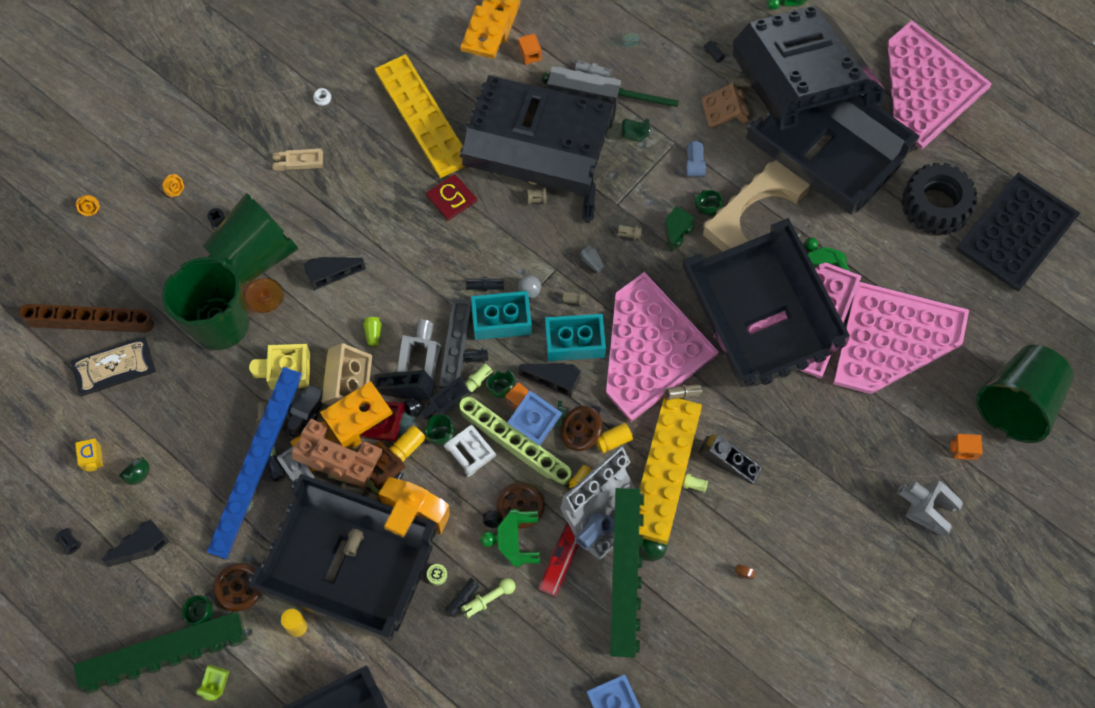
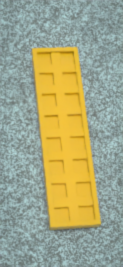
M405 54L374 68L375 73L439 178L465 167L462 165V158L460 157L463 145L407 55Z
M664 396L640 485V493H644V506H640V514H644L643 526H639V535H643V539L668 544L702 404L679 398L667 400Z

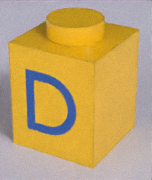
M95 438L75 443L77 462L83 471L91 472L103 467L101 445Z

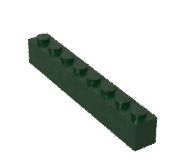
M615 488L610 657L635 658V654L640 652V640H636V631H640L641 620L637 619V610H641V598H637V589L642 588V577H638V568H642V556H639V547H643V535H639V526H643L644 514H640V506H644V493H640L641 489Z
M235 612L73 664L78 689L87 694L94 693L100 687L106 685L107 687L118 685L119 681L124 679L134 680L139 678L140 674L146 672L156 673L164 666L169 665V667L180 665L181 661L186 659H199L202 657V654L208 652L211 654L222 651L223 647L229 645L230 647L239 646L243 643L242 641L248 640L242 616Z

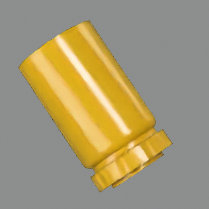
M622 423L602 432L596 442V446L604 454L632 441L633 437L627 424Z
M412 425L389 450L404 462L405 458H408L426 437L417 427Z
M288 609L282 614L281 623L291 636L300 637L306 632L307 622L299 611Z

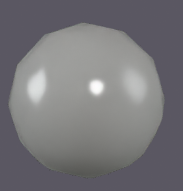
M533 275L524 276L518 283V291H528V296L534 298L541 291V283Z

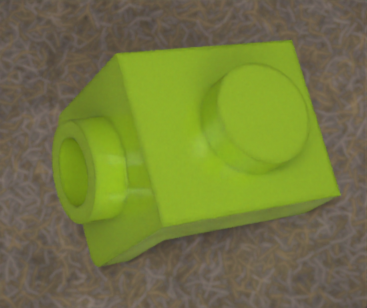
M211 664L208 665L202 686L197 689L196 694L209 701L218 699L223 695L229 670Z

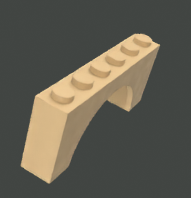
M777 160L774 162L770 161L762 173H757L749 185H744L737 196L734 195L729 200L726 207H721L713 219L709 218L705 222L703 236L721 251L748 242L749 240L744 236L740 226V217L748 206L768 197L784 198L797 204L808 194L811 185Z

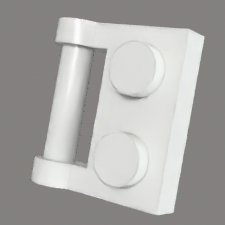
M470 425L444 445L447 452H451L464 468V473L467 477L472 476L479 468L496 457L495 452L473 425ZM459 443L475 461L473 464L470 465L456 446Z

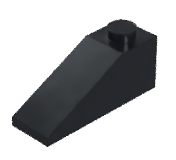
M319 257L317 259H310L307 263L303 264L314 290L366 269L363 258Z
M520 364L518 367L520 376L572 397L581 378V370L573 364Z
M425 370L376 374L373 385L379 394L405 399L412 397L414 400H423L432 397L435 381Z

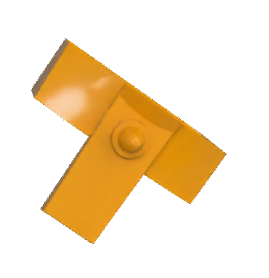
M389 477L379 492L381 502L394 507L385 524V529L404 537L417 515L436 522L437 533L442 535L450 516L449 504L413 483Z

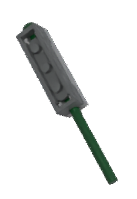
M552 66L551 72H544L541 77L542 82L548 88L616 104L619 96L678 107L679 100L625 90L621 88V80L613 77L608 78L563 67Z

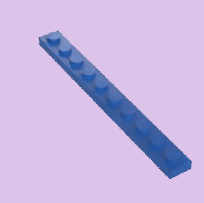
M283 367L207 553L226 560L228 559L303 376L302 373Z

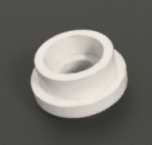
M324 88L316 90L313 96L314 102L320 106L327 105L331 101L330 92Z

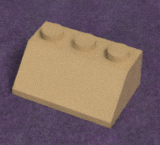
M343 343L328 348L321 402L331 406L370 381L372 355ZM366 404L361 405L360 409H365Z

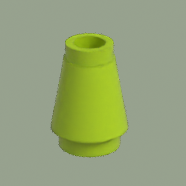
M378 317L364 319L363 328L368 346L379 345L382 323Z

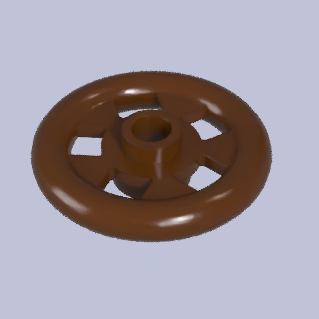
M579 406L572 409L565 416L561 425L560 433L563 443L574 451H584L591 448L598 441L602 432L601 416L594 408L589 406ZM580 414L581 419L575 421L574 418ZM589 416L593 418L591 423L586 420ZM572 426V434H568V428ZM591 430H593V434L590 438H588L587 436L590 434ZM575 437L581 438L580 443H574Z
M514 483L507 486L500 493L497 500V512L503 521L508 515L505 509L511 507V510L517 508L519 511H535L530 510V503L532 502L536 503L538 516L530 517H538L539 521L544 512V499L539 490L527 483ZM522 491L529 492V498L522 496ZM513 493L516 497L510 502L507 500V497ZM523 502L524 506L520 508L517 506V503ZM520 523L518 529L528 528L536 523Z
M236 563L225 567L217 575L213 592L216 601L221 607L237 612L252 607L258 601L261 594L253 591L251 596L247 595L249 583L242 578L245 572L249 575L253 571L255 572V568L248 564ZM234 572L236 577L228 582L226 577ZM237 585H242V588L239 591H236L235 587ZM228 587L229 595L223 596L222 588ZM242 597V602L233 603V598Z

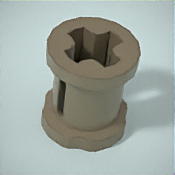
M546 188L542 190L528 189V205L538 202L547 204Z

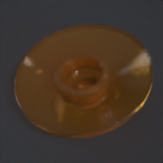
M261 278L250 284L245 297L248 306L252 310L259 313H268L280 306L284 293L277 281L270 278Z

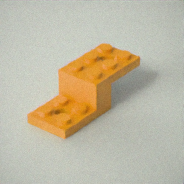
M484 0L482 6L476 5L461 44V51L495 59L500 43H506L520 5V0ZM479 38H484V39H487V40H485V41H479L478 39H479Z
M371 381L320 412L324 420L321 423L329 426L324 439L352 450L362 443L359 436L361 433L392 415L391 409ZM368 404L370 409L367 412L360 411V406ZM301 435L290 442L293 447L301 439ZM306 465L312 474L317 472L314 468Z

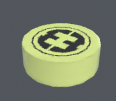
M440 564L430 566L427 571L428 581L433 585L443 584L447 579L446 568Z

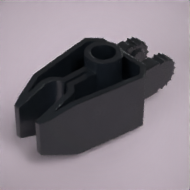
M310 385L303 389L295 402L290 405L288 410L290 420L287 424L290 436H299L310 419L317 420L318 412L322 407V389Z

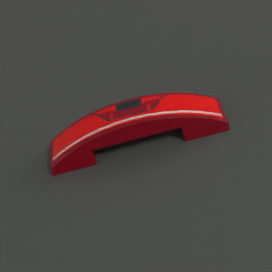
M568 522L557 542L538 588V591L555 598L558 597L566 574L579 547Z

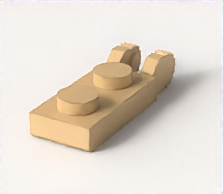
M322 149L289 150L272 154L274 161L286 160V162L273 163L272 169L274 171L323 168Z

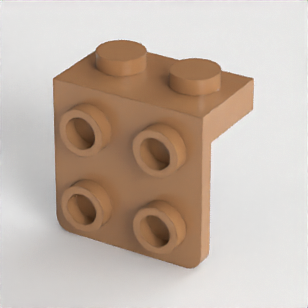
M732 83L702 98L707 122L711 128H715L734 118H737L743 124L750 121L748 117L750 112L748 106L744 103L745 94L742 89L739 90Z

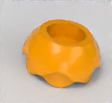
M177 174L165 177L162 183L163 191L170 197L180 195L184 189L182 178L178 177Z
M92 195L79 197L75 204L77 211L84 216L95 215L100 209L98 200Z

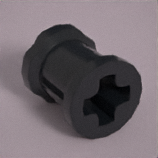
M219 208L211 209L207 215L213 230L225 219L223 211Z
M70 528L59 531L54 538L64 548L66 555L73 554L81 547V542L73 537Z

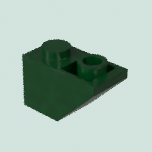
M677 206L666 218L664 226L669 251L671 252L676 247L679 248L682 245L685 235H689L695 227L693 225L694 217Z

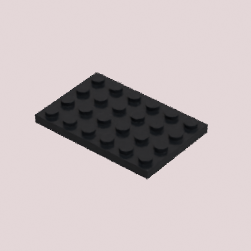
M1018 172L960 242L956 250L1019 292L1077 219L1080 212Z

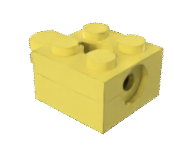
M307 344L268 345L267 359H254L249 365L250 372L254 378H267L266 381L270 390H274L283 367L303 374L297 389H305L309 386L310 351Z

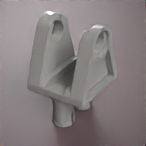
M419 319L416 336H402L397 372L408 371L414 347L418 348L419 345H422L427 349L425 371L432 379L434 378L442 345L430 340L434 325L431 321Z
M912 481L909 486L902 484L897 491L898 495L911 502V506L906 514L907 518L940 535H949L952 526L933 508L934 503L955 512L956 509L960 510L962 508L963 502L943 482L936 481L922 486L917 481Z

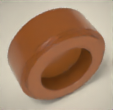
M737 564L734 571L737 575L750 580L754 579L756 574L755 570Z

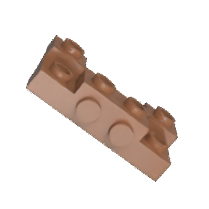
M310 419L302 431L301 439L292 450V459L308 465L317 471L329 474L335 479L343 480L364 489L382 454V449L364 441L358 453L324 439L329 426Z

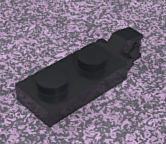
M459 376L432 396L427 403L428 407L420 413L427 420L434 415L445 414L460 403L463 398L472 394L464 379Z

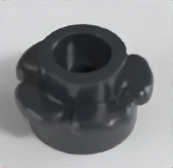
M410 397L409 400L404 402L406 413L409 416H417L421 409L418 400Z
M489 510L482 515L483 524L489 528L498 527L499 522L502 521L499 513L493 510Z

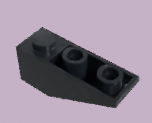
M719 434L706 436L698 451L701 456L712 464L751 484L755 483L762 469L759 464Z
M150 519L141 523L133 534L124 537L116 548L107 551L104 555L105 557L101 560L108 567L149 557L155 555L170 541Z

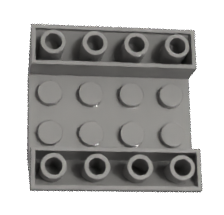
M622 446L618 447L563 497L560 509L574 535L588 524L589 517L594 512L614 518L615 488L635 489L625 469L631 462ZM614 530L610 534H603L588 549L598 560H601L613 548Z

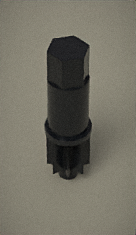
M594 182L589 196H584L582 219H585V223H590V220L593 221L596 194V184Z

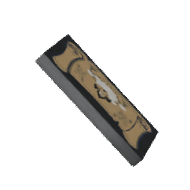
M146 337L70 361L81 397L156 372Z

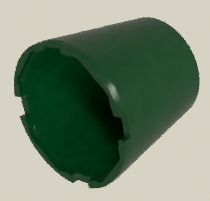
M248 193L243 195L202 245L210 254L207 257L222 259L235 269L239 276L241 287H244L299 249L290 237L287 238L283 234L284 230L254 199H251Z
M215 257L195 258L180 265L181 268L173 275L170 274L162 291V302L170 317L206 349L225 350L239 343L248 331L249 316L240 279L235 269L224 260Z
M1027 345L979 389L976 395L977 409L983 419L993 429L999 428L1007 433L1006 437L1023 443L1041 442L1050 434L1073 382L1074 373L1072 367L1062 355L1048 347Z

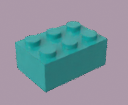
M528 291L471 296L475 340L532 335Z
M603 314L545 317L548 362L605 358L606 344Z

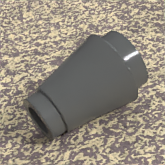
M591 245L579 253L580 260L595 271L596 274L605 268L596 249L592 248Z

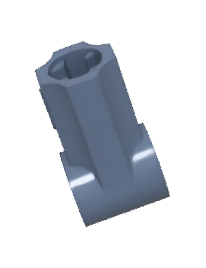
M692 141L687 145L686 176L705 177L706 161H704L703 144L699 141Z
M594 512L589 517L588 524L575 535V541L582 549L588 550L603 534H610L614 530V518Z

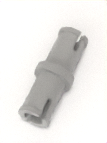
M578 60L575 71L597 74L608 78L612 74V69L598 66L596 63L590 64Z

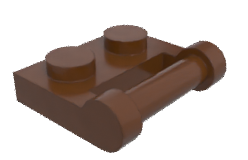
M378 441L374 446L381 448L382 454L375 466L384 474L379 477L372 471L370 479L374 482V486L381 490L389 477H395L406 467L396 455Z

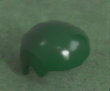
M702 190L699 195H695V206L701 214L711 216L716 214L723 206V197L717 191Z
M499 370L496 371L486 381L487 392L496 398H505V395L515 386V375L510 370H507L505 373Z
M437 414L430 417L427 428H424L426 439L434 445H445L453 438L455 431L451 418L445 414Z
M143 457L141 459L137 458L119 474V478L128 485H136L143 482L150 471L149 462Z
M643 539V547H639V556H642L646 561L654 562L660 560L667 551L668 544Z
M194 595L186 600L181 616L186 621V624L190 626L207 622L213 614L212 603L203 595Z

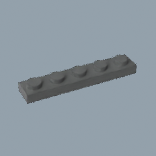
M453 299L439 383L441 389L445 388L459 376L461 377L472 308L471 300Z

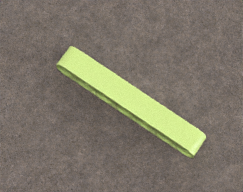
M466 397L461 400L460 412L465 420L545 478L551 479L562 486L569 485L571 470L566 464L474 398ZM467 406L473 407V410L466 411L464 409ZM482 417L489 418L487 422L480 421ZM497 428L504 429V432L496 433L495 430ZM513 439H518L520 443L517 445H513L510 443V441ZM529 450H533L536 452V454L533 456H528L526 452ZM543 462H550L552 465L550 467H543L541 464ZM559 473H565L567 477L565 479H560L557 477V475Z

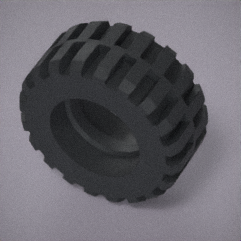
M933 163L932 166L927 164L917 169L914 175H911L902 195L903 212L905 215H908V221L910 223L913 222L915 224L914 227L923 229L927 234L932 232L934 235L939 236L941 233L949 235L952 231L957 232L961 227H964L974 211L978 199L976 196L977 189L973 187L974 182L972 179H968L966 172H961L960 168L956 166L951 167L947 163L943 165ZM929 190L942 191L952 199L954 207H936L926 199L924 192Z

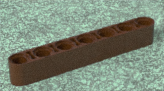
M25 304L19 310V316L29 327L142 333L149 332L154 327L153 319L143 309Z

